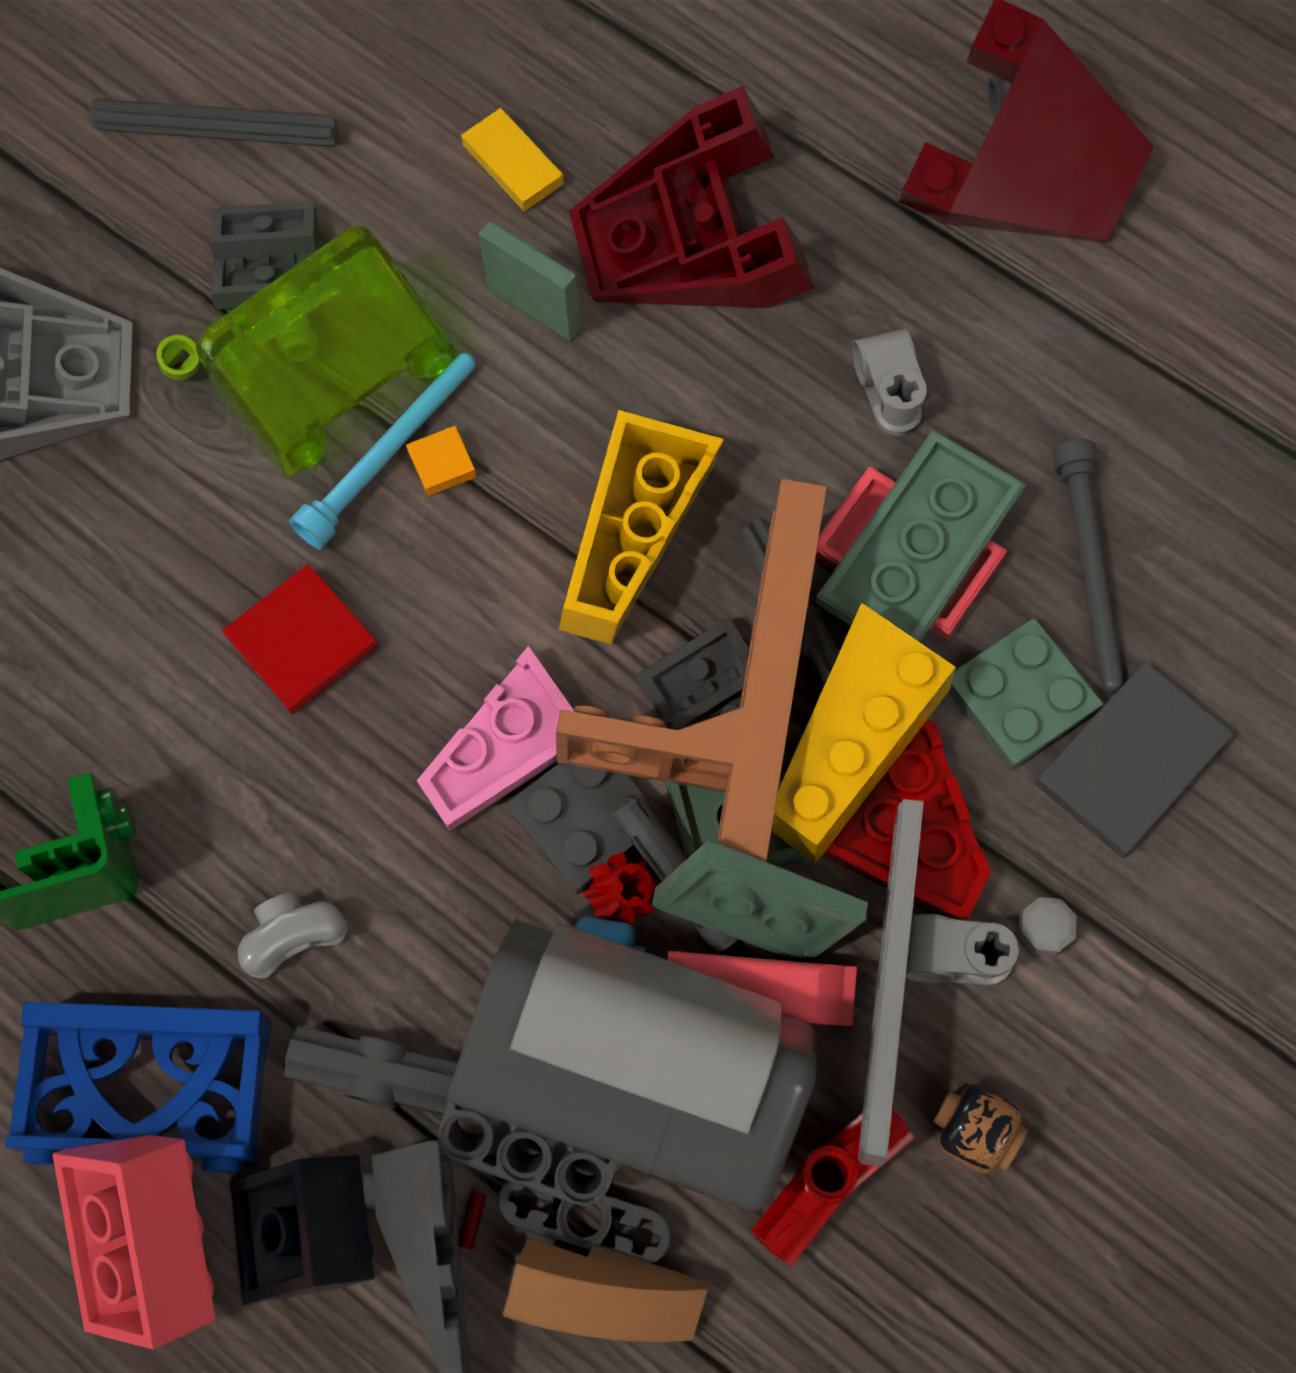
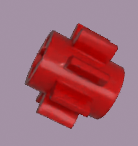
M619 852L608 857L607 865L600 863L589 868L588 873L594 880L589 890L582 893L583 898L590 899L591 905L596 910L595 917L604 919L614 916L616 921L634 924L635 916L642 917L654 911L648 900L651 898L655 887L659 884L652 881L650 874L646 870L647 862L645 860L635 864H627L624 852Z

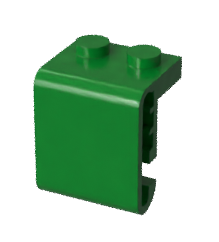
M91 772L67 778L78 834L14 852L17 869L34 882L22 885L0 869V921L15 930L27 929L124 901L135 894L138 888V877L129 837L136 835V825L132 811L127 803L121 804L118 801L112 787L106 788Z

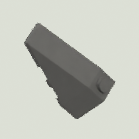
M438 1140L422 1142L373 1155V1172H365L363 1176L367 1210L376 1209V1219L439 1372L470 1373L452 1159L442 1150V1145Z

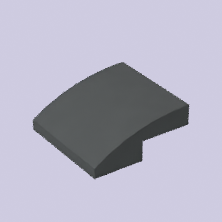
M315 201L213 208L210 246L214 256L211 296L215 310L272 306L279 296L287 293L302 294L307 303L318 302L319 256Z
M728 617L635 674L634 677L662 721L667 723V728L680 730L739 708L749 648L731 618Z

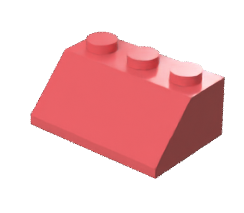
M146 1135L64 1149L52 1153L84 1332L155 1349L216 1321L212 1301L214 1283L206 1266L202 1244L204 1227L201 1216L196 1210L191 1181L193 1164L189 1153L186 1151L184 1139Z

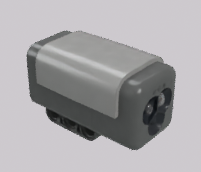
M515 919L500 944L488 973L446 1098L448 1103L439 1127L438 1139L445 1154L456 1162L573 1204L589 1205L603 1198L609 1189L617 1164L621 1163L638 1169L639 1172L745 1210H761L769 1204L775 1192L815 1083L817 1071L815 1031L805 1021L781 1013V1001L561 923L557 925L554 932ZM469 1117L477 1120L482 1125L484 1133L477 1135L467 1133L460 1127L457 1119ZM520 1138L532 1139L538 1143L542 1152L535 1155L525 1154L518 1149L515 1140ZM578 1159L590 1160L599 1167L600 1172L594 1175H584L574 1168L572 1162Z

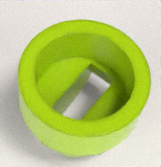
M184 335L169 336L162 340L157 348L158 366L166 377L175 381L189 379L197 372L200 366V353L196 343L189 337ZM184 350L190 354L178 370L172 369L182 356Z

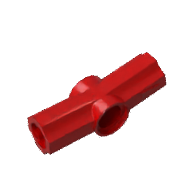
M893 1108L888 1153L882 1166L914 1140L906 1123ZM863 1112L823 1146L811 1152L801 1168L750 1230V1233L767 1250L789 1267L793 1266L848 1195L881 1168L879 1166L860 1164L861 1160H858ZM828 1161L838 1166L843 1174L844 1183L842 1189L837 1192L827 1193L816 1187L811 1173L814 1165L819 1162Z

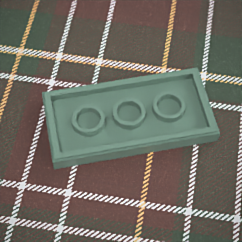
M932 430L816 596L815 604L847 624L852 625L861 603H863L922 643L1023 493L1026 484Z

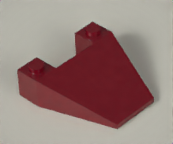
M994 0L972 44L967 63L1008 81L1012 85L974 163L972 164L925 142L902 189L899 203L949 225L1106 243L1154 146L1043 18L1004 0Z
M743 86L694 107L569 210L589 289L595 302L768 308L815 288L802 245L783 217L744 233L728 178L774 158L762 116Z

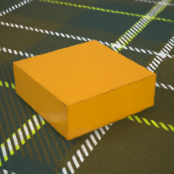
M456 426L406 444L408 454L427 497L477 478L473 464Z

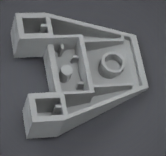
M0 268V460L128 420L130 414L133 322Z

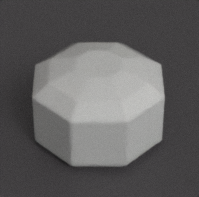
M1039 897L1019 915L1018 938L1032 954L1056 956L1076 938L1077 916L1062 899Z

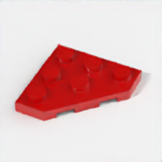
M928 719L822 856L887 888L894 821L899 802H902L903 799L923 801L913 902L938 915L967 921L991 870L984 851H981L970 824L971 816L956 776L952 775L942 748L943 741L937 725Z

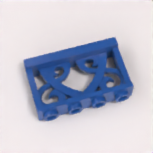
M24 1002L21 1019L24 1033L10 1132L6 1137L5 1148L24 1153L22 1161L24 1164L54 1166L52 1153L64 1149L146 1135L163 1136L177 1126L181 1139H184L186 1151L189 1153L191 1160L203 1161L202 1171L238 1173L239 1162L256 1163L257 1160L256 1147L267 1044H270L272 1021L261 1011ZM49 1035L57 1036L65 1074L50 1077L43 1081ZM140 1039H152L154 1057L161 1069L171 1078L185 1085L163 1107L147 1118L133 1124L106 1099L96 1081L110 1078L123 1070L134 1057ZM103 1040H112L116 1046L115 1057L104 1065L90 1069L87 1061L103 1060L96 1054L97 1044ZM182 1043H191L194 1047L192 1057L185 1061L190 1065L198 1066L194 1074L180 1069L172 1060L173 1051ZM235 1043H245L240 1092L232 1086L218 1081ZM71 1086L76 1096L66 1097L61 1100L55 1107L52 1115L56 1116L60 1112L69 1110L73 1115L74 1122L71 1128L65 1132L49 1133L40 1123V1106L54 1091ZM210 1091L226 1097L235 1110L236 1119L234 1126L226 1136L217 1140L202 1138L197 1129L199 1122L204 1117L211 1116L220 1122L216 1109L203 1101ZM96 1121L97 1124L116 1139L85 1137L90 1133Z

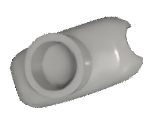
M292 891L280 894L255 908L254 913L260 926L242 938L237 948L238 961L243 971L250 976L259 979L268 978L283 961L301 951L314 946L338 945L343 941L348 931L347 922L336 906L331 903L317 901L303 906L297 892Z

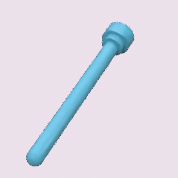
M469 353L459 354L321 502L314 500L311 505L303 504L289 519V524L304 541L318 550H321L336 534L334 527L339 523L337 516L474 370V357Z

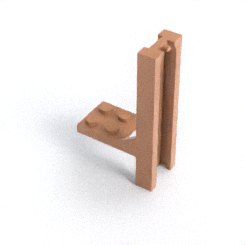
M781 478L776 508L773 511L770 522L739 708L680 730L668 729L666 722L648 716H635L632 718V722L608 718L609 713L607 711L592 706L574 707V712L560 709L556 728L557 762L725 792L716 843L766 862L827 486Z

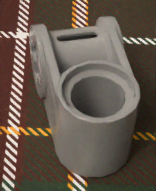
M903 328L853 340L852 358L858 380L866 392L876 424L882 431L894 436H904L913 432L919 426L922 417L921 405L924 403L927 387L918 365L914 344L908 330Z
M934 914L912 915L906 979L933 984L959 983L984 987L996 986L1008 977L1017 961L1019 954L1018 941L1012 931L1004 925L997 923L956 920ZM983 944L993 945L994 955L999 956L995 966L985 964V956L980 954Z

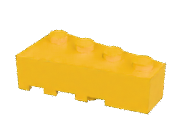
M618 410L563 606L559 631L607 644L613 643L712 471L724 439Z
M861 603L778 789L771 832L816 864L949 693L956 667Z

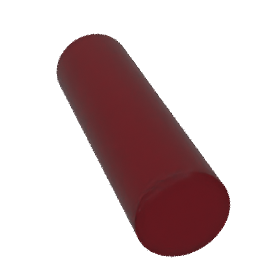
M472 1192L459 1247L474 1249L487 1195Z

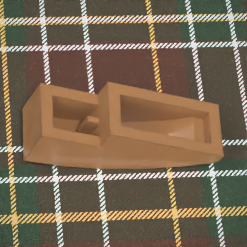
M528 1238L516 1263L503 1316L541 1328L585 1337L634 1342L693 1341L710 1283L592 1244L588 1257Z

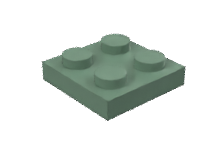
M1035 618L955 670L949 691L1010 771L1097 713L1103 705L1101 700Z

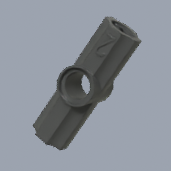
M297 1026L287 1049L283 1076L287 1079L345 1092L344 1096L361 1102L388 1108H396V1105L399 1104L443 1116L448 1103L446 1098L458 1063L410 1053V1048L382 1039L360 1036L359 1040H354L330 1032Z

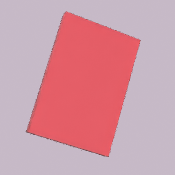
M869 466L819 535L815 559L835 570L896 482ZM990 540L930 629L931 632L946 641L1004 559L1007 552L1006 549Z

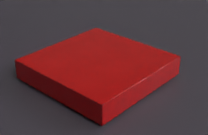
M309 564L305 565L222 630L225 638L292 715L379 647L374 637Z

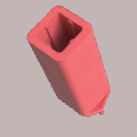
M668 951L667 960L781 1001V1013L800 1019L806 1023L853 1026L857 967Z

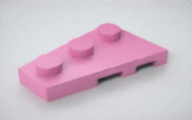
M529 646L516 660L517 665L500 685L496 684L485 697L484 705L465 728H460L417 780L419 787L449 832L557 762L556 728L560 709L573 712L574 710Z

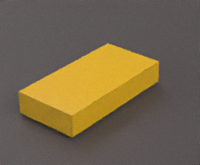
M501 108L461 135L462 144L524 212L564 184L563 174Z

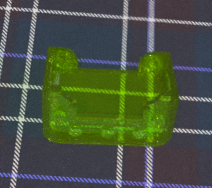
M361 225L343 232L216 321L204 331L196 345L198 357L216 393L288 478L299 470L311 468L322 458L326 443L324 428L405 369L414 378L426 376L432 378L442 373L449 365L451 359L456 356L453 343L382 244L367 227Z

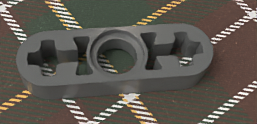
M507 1180L500 1191L499 1207L502 1215L511 1225L518 1229L590 1251L592 1244L655 1264L664 1257L670 1244V1233L666 1221L660 1214L648 1208L604 1195L603 1198L594 1203L602 1212V1225L597 1233L583 1238L574 1235L567 1224L568 1213L575 1204L565 1200L562 1201L557 1212V1229L553 1230L545 1227V1224L551 1217L548 1213L531 1210L528 1213L527 1219L518 1217L519 1207L511 1202V1197L514 1192L524 1193L527 1189L526 1186ZM536 1190V1196L539 1199L555 1204V1197ZM616 1209L625 1212L619 1222L622 1226L638 1229L642 1220L652 1222V1233L660 1237L658 1247L647 1246L643 1255H637L633 1253V1242L628 1238L615 1235L614 1248L602 1245L612 1227V1210Z

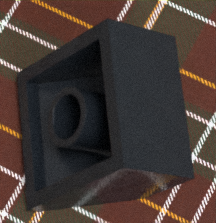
M359 1155L297 1159L230 1182L243 1305L329 1291L374 1280L372 1265L373 1246L368 1232Z

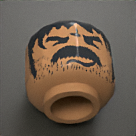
M977 1083L968 1086L961 1096L949 1091L933 1120L935 1124L942 1127L939 1136L940 1149L945 1154L982 1175L990 1174L997 1167L1006 1171L1028 1132L1027 1128L1020 1125L1022 1112L1018 1106Z

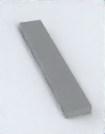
M903 799L902 802H899L894 821L858 1160H861L860 1164L882 1167L888 1153L924 804L923 801Z

